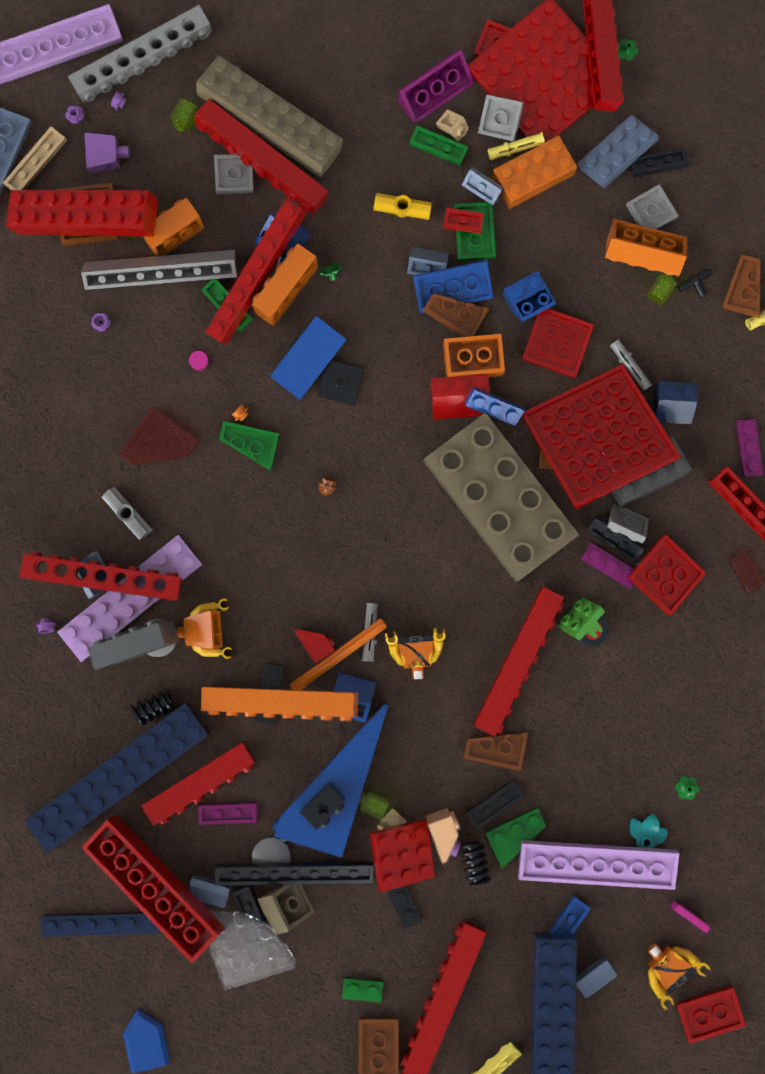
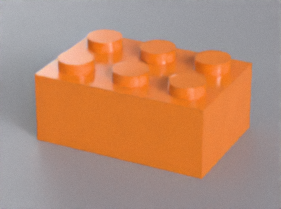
M187 198L180 199L173 204L172 208L158 214L155 221L154 237L143 236L155 256H164L204 229V225Z
M501 334L444 339L443 352L446 377L486 374L489 377H500L504 375L505 365Z

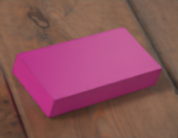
M677 901L672 902L670 907L705 933H708L710 926Z

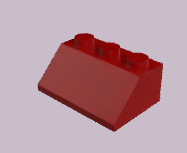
M488 374L431 378L433 420L480 417L484 414L465 406V401L473 387L490 393Z

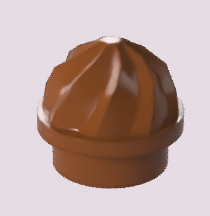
M323 476L321 481L318 482V490L324 496L331 495L337 488L335 486L337 481Z

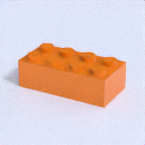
M557 136L493 169L491 178L504 187L501 196L508 209H511L574 176L577 166L560 136Z
M614 219L607 238L605 258L614 262H624L631 266L644 267L650 271L656 270L667 275L679 276L687 258V237Z
M297 244L295 248L291 247L286 254V260L277 265L274 276L272 278L269 277L265 281L263 286L265 288L261 293L258 292L252 300L255 314L273 327L318 268L317 257L300 244Z

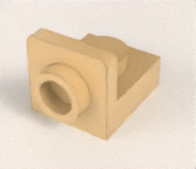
M448 109L436 123L439 129L451 134L456 142H459L469 129L464 117Z
M392 808L377 824V828L383 830L405 824L407 820Z

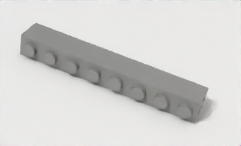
M235 250L84 262L81 275L85 290L237 277V261Z

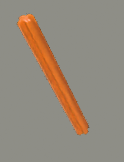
M378 619L290 684V688L292 690H302L383 631L387 627L386 623L382 619Z

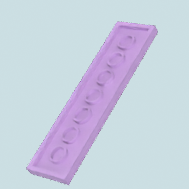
M110 4L0 42V84L122 42L123 39Z
M177 535L139 566V571L147 572V569L158 570L159 574L166 575L167 572L178 573V577H181L183 581L203 564L182 538ZM127 577L122 579L118 584H124L126 582ZM139 577L136 581L137 586L143 587L146 584V578ZM161 579L156 582L157 590L165 588L166 583L164 580ZM107 591L57 633L80 662H83L90 656L88 648L94 646L95 641L107 639L111 635L119 633L160 599Z
M521 840L518 878L519 880L675 890L679 852L678 850Z

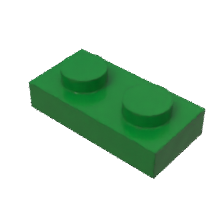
M344 977L342 999L381 1002L383 981Z

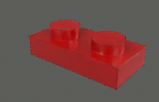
M446 208L443 229L481 234L484 213Z

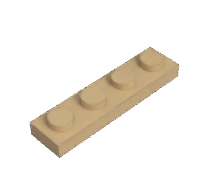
M50 127L6 178L3 184L10 190H26L67 142V139L53 127Z

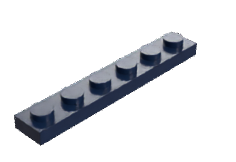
M143 912L41 916V937L154 934L161 932Z

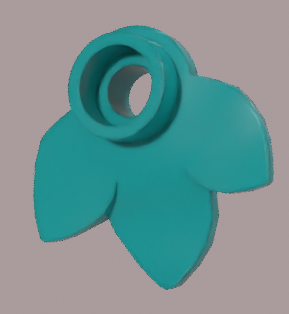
M655 814L649 815L643 823L635 818H632L630 821V834L636 839V845L639 848H655L657 844L663 843L667 838L668 830L660 828L659 820ZM649 839V845L644 846V840Z

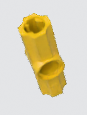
M376 193L374 211L396 214L399 217L408 216L429 220L432 203L410 199L405 195L397 197ZM405 204L407 208L400 209L398 205Z

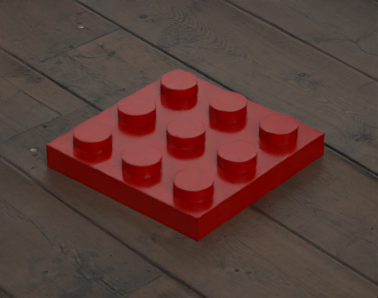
M548 308L537 315L521 360L575 379L594 324Z
M663 534L627 578L665 614L671 616L704 577L706 572L666 534Z
M426 819L370 833L378 891L382 893L435 877Z

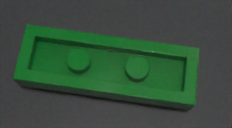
M416 126L409 145L458 166H461L468 150V146L420 126Z
M212 279L201 290L218 309L229 294V291L218 279ZM248 312L237 328L239 332L243 331L254 320Z

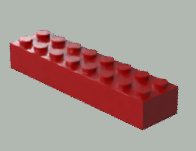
M11 190L6 227L22 235L154 237L158 198L148 190Z
M117 815L106 820L81 847L191 963L225 929L221 922Z

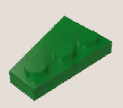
M223 421L219 440L271 471L280 434Z
M535 808L486 831L485 834L501 868L503 869L520 852L521 840H533L546 827V824L539 809Z

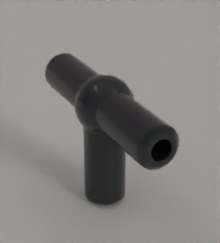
M707 269L698 275H693L689 280L678 285V290L683 292L694 286L699 297H705L707 293L701 281L710 277L712 271Z

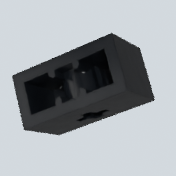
M328 782L301 809L300 814L316 830L319 827L323 829L331 821L329 817L334 812L337 815L345 807L343 804L345 798ZM327 803V804H328V808H327L328 811L323 810V811L321 812V810H320L321 805H320V804L325 805V804Z

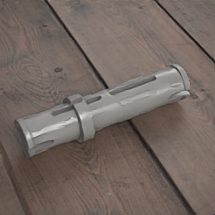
M620 339L610 345L618 356L619 363H623L642 392L653 385L633 359V354L627 351Z
M366 603L365 629L377 621L378 604ZM376 636L370 639V643L368 641L363 645L362 661L374 662L375 645H377Z

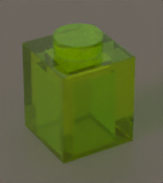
M180 98L170 115L173 126L181 132L183 130L189 132L195 123V113L199 110L198 106Z
M661 273L646 297L662 306L677 282L670 275Z
M368 790L367 794H362L358 804L361 805V811L382 820L390 800Z

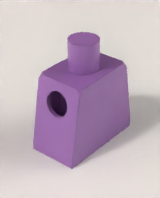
M85 133L86 168L90 174L120 168L119 158L130 157L129 146H119L115 136Z

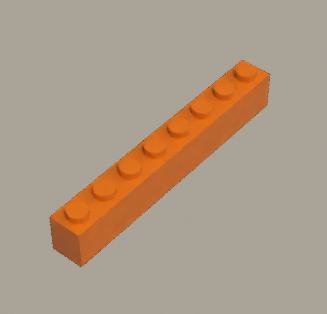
M202 687L201 711H208V715H219V712H226L227 716H238V712L245 713L247 717H256L257 713H263V717H275V714H282V718H294V715H301V719H313V716H320V720H332V717H340V721H352V717L358 716V692Z

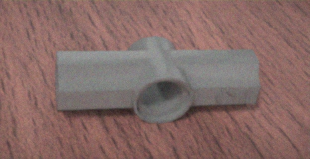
M115 487L104 493L102 496L103 500L140 541L151 533L153 529ZM126 509H130L131 516L125 519L123 513Z

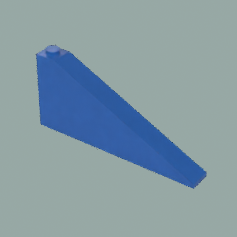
M383 704L281 814L280 819H275L272 829L276 831L274 837L342 858L388 704ZM329 782L345 798L343 803L345 807L337 815L334 812L329 817L331 821L323 829L319 827L316 830L300 814V811ZM326 803L325 805L320 804V805H321V808H320L321 812H322L323 810L328 811V810H327V808H328V804H327V803Z

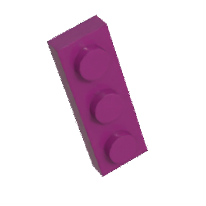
M756 419L736 421L743 478L762 476L764 474Z
M590 543L581 560L626 588L631 589L634 583L627 576L632 572L633 568Z

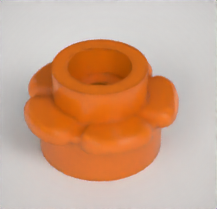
M241 404L233 412L232 416L235 418V421L238 419L242 421L249 414L247 412L248 407L246 408Z

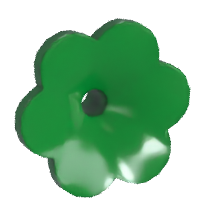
M622 39L620 44H618V57L620 59L631 61L638 54L635 41Z
M334 263L323 267L319 271V275L328 276L330 281H334L337 279L335 273H338L342 266L341 264L336 265Z
M686 776L680 778V782L675 785V789L678 791V796L681 799L693 800L695 798V794L700 790L696 784V779Z

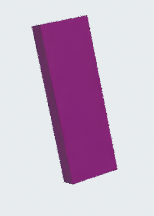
M257 802L199 804V825L257 823Z

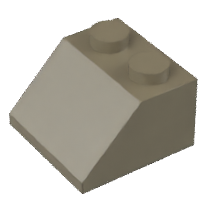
M302 884L280 885L258 898V902L274 935L289 932L315 913Z

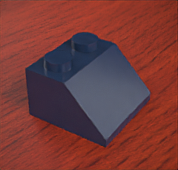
M659 381L655 385L654 414L660 423L692 424L698 399V383Z

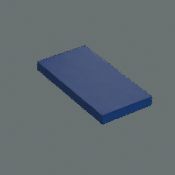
M487 260L413 275L420 314L425 313L422 310L433 293L464 303L494 298Z
M316 316L270 377L301 400L345 343L346 339Z

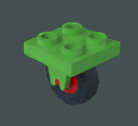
M583 597L574 604L570 612L563 616L561 622L557 625L562 631L590 647L598 646L604 642L609 632L608 622L602 616L605 611L600 606Z

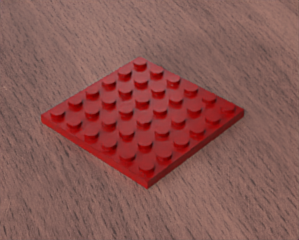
M545 0L468 64L472 77L488 95L524 103L518 130L525 138L542 132L544 141L547 142L559 136L594 106L587 38L554 0Z
M623 364L524 411L521 416L575 509L680 459L681 456Z

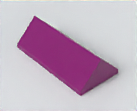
M457 50L398 91V103L414 124L474 84L462 50Z

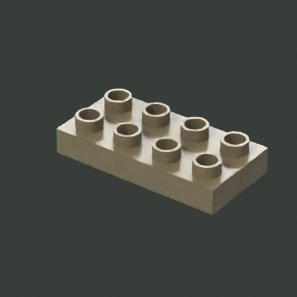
M486 413L424 458L423 462L515 582L521 580L579 535Z

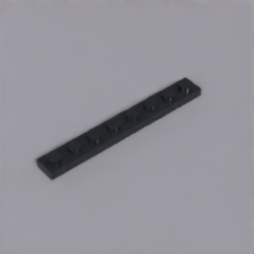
M373 862L215 864V886L373 883L374 864Z

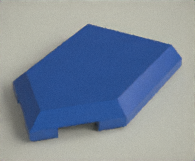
M138 1008L123 1032L131 1073L166 1066L170 1063L162 1023Z

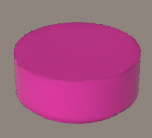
M195 351L190 355L189 363L193 369L201 371L208 366L209 359L204 352Z

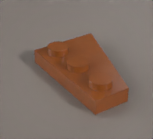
M741 255L723 303V309L760 318V259Z
M433 293L422 311L460 336L470 337L475 335L490 308L475 306L468 302L456 301L453 298Z
M528 732L467 739L463 759L521 771Z

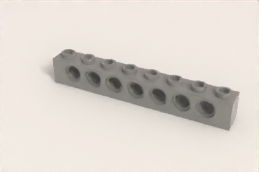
M198 5L69 75L68 78L82 102L92 101L97 94L109 92L112 86L118 83H125L130 76L134 74L139 75L150 65H158L161 59L176 55L177 51L183 47H191L194 41L207 38L212 32L210 23ZM174 36L178 37L175 40H171V38ZM157 45H161L160 48L155 49ZM141 54H145L142 58L138 57ZM124 63H129L127 66L122 67ZM108 72H112L111 75L106 76ZM91 81H96L92 85L89 84Z

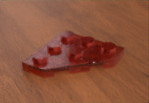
M151 408L119 455L135 466L189 457L199 443V440L157 410Z

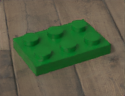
M488 202L454 204V209L484 213L481 234L456 231L458 261L495 259L492 205Z

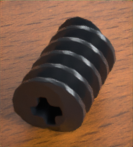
M165 688L166 694L161 690L158 691V698L151 694V701L145 697V704L137 701V708L133 704L130 705L133 716L138 723L146 725L147 720L150 722L154 721V716L160 718L161 713L164 715L168 714V709L170 711L175 710V703L167 688Z
M482 841L468 842L460 846V848L466 849L461 856L468 858L463 861V864L469 865L468 868L464 869V872L470 873L469 876L465 877L466 880L472 881L469 884L470 886L486 884L491 880L490 876H487L489 869L485 868L488 865V861L483 860L487 854L482 852L485 850V845L480 844Z

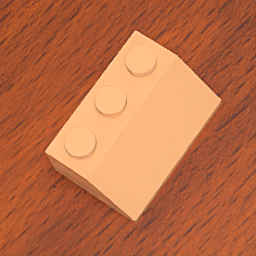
M448 808L426 815L442 863L447 861L458 837L456 830L460 829L454 812H449Z

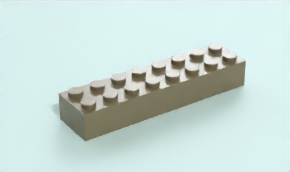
M219 55L196 81L197 95L205 101L208 99L212 100L254 134L320 178L342 149L344 139Z

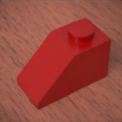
M300 629L294 631L315 664L335 651L334 647L336 644L331 636L326 637L324 634Z

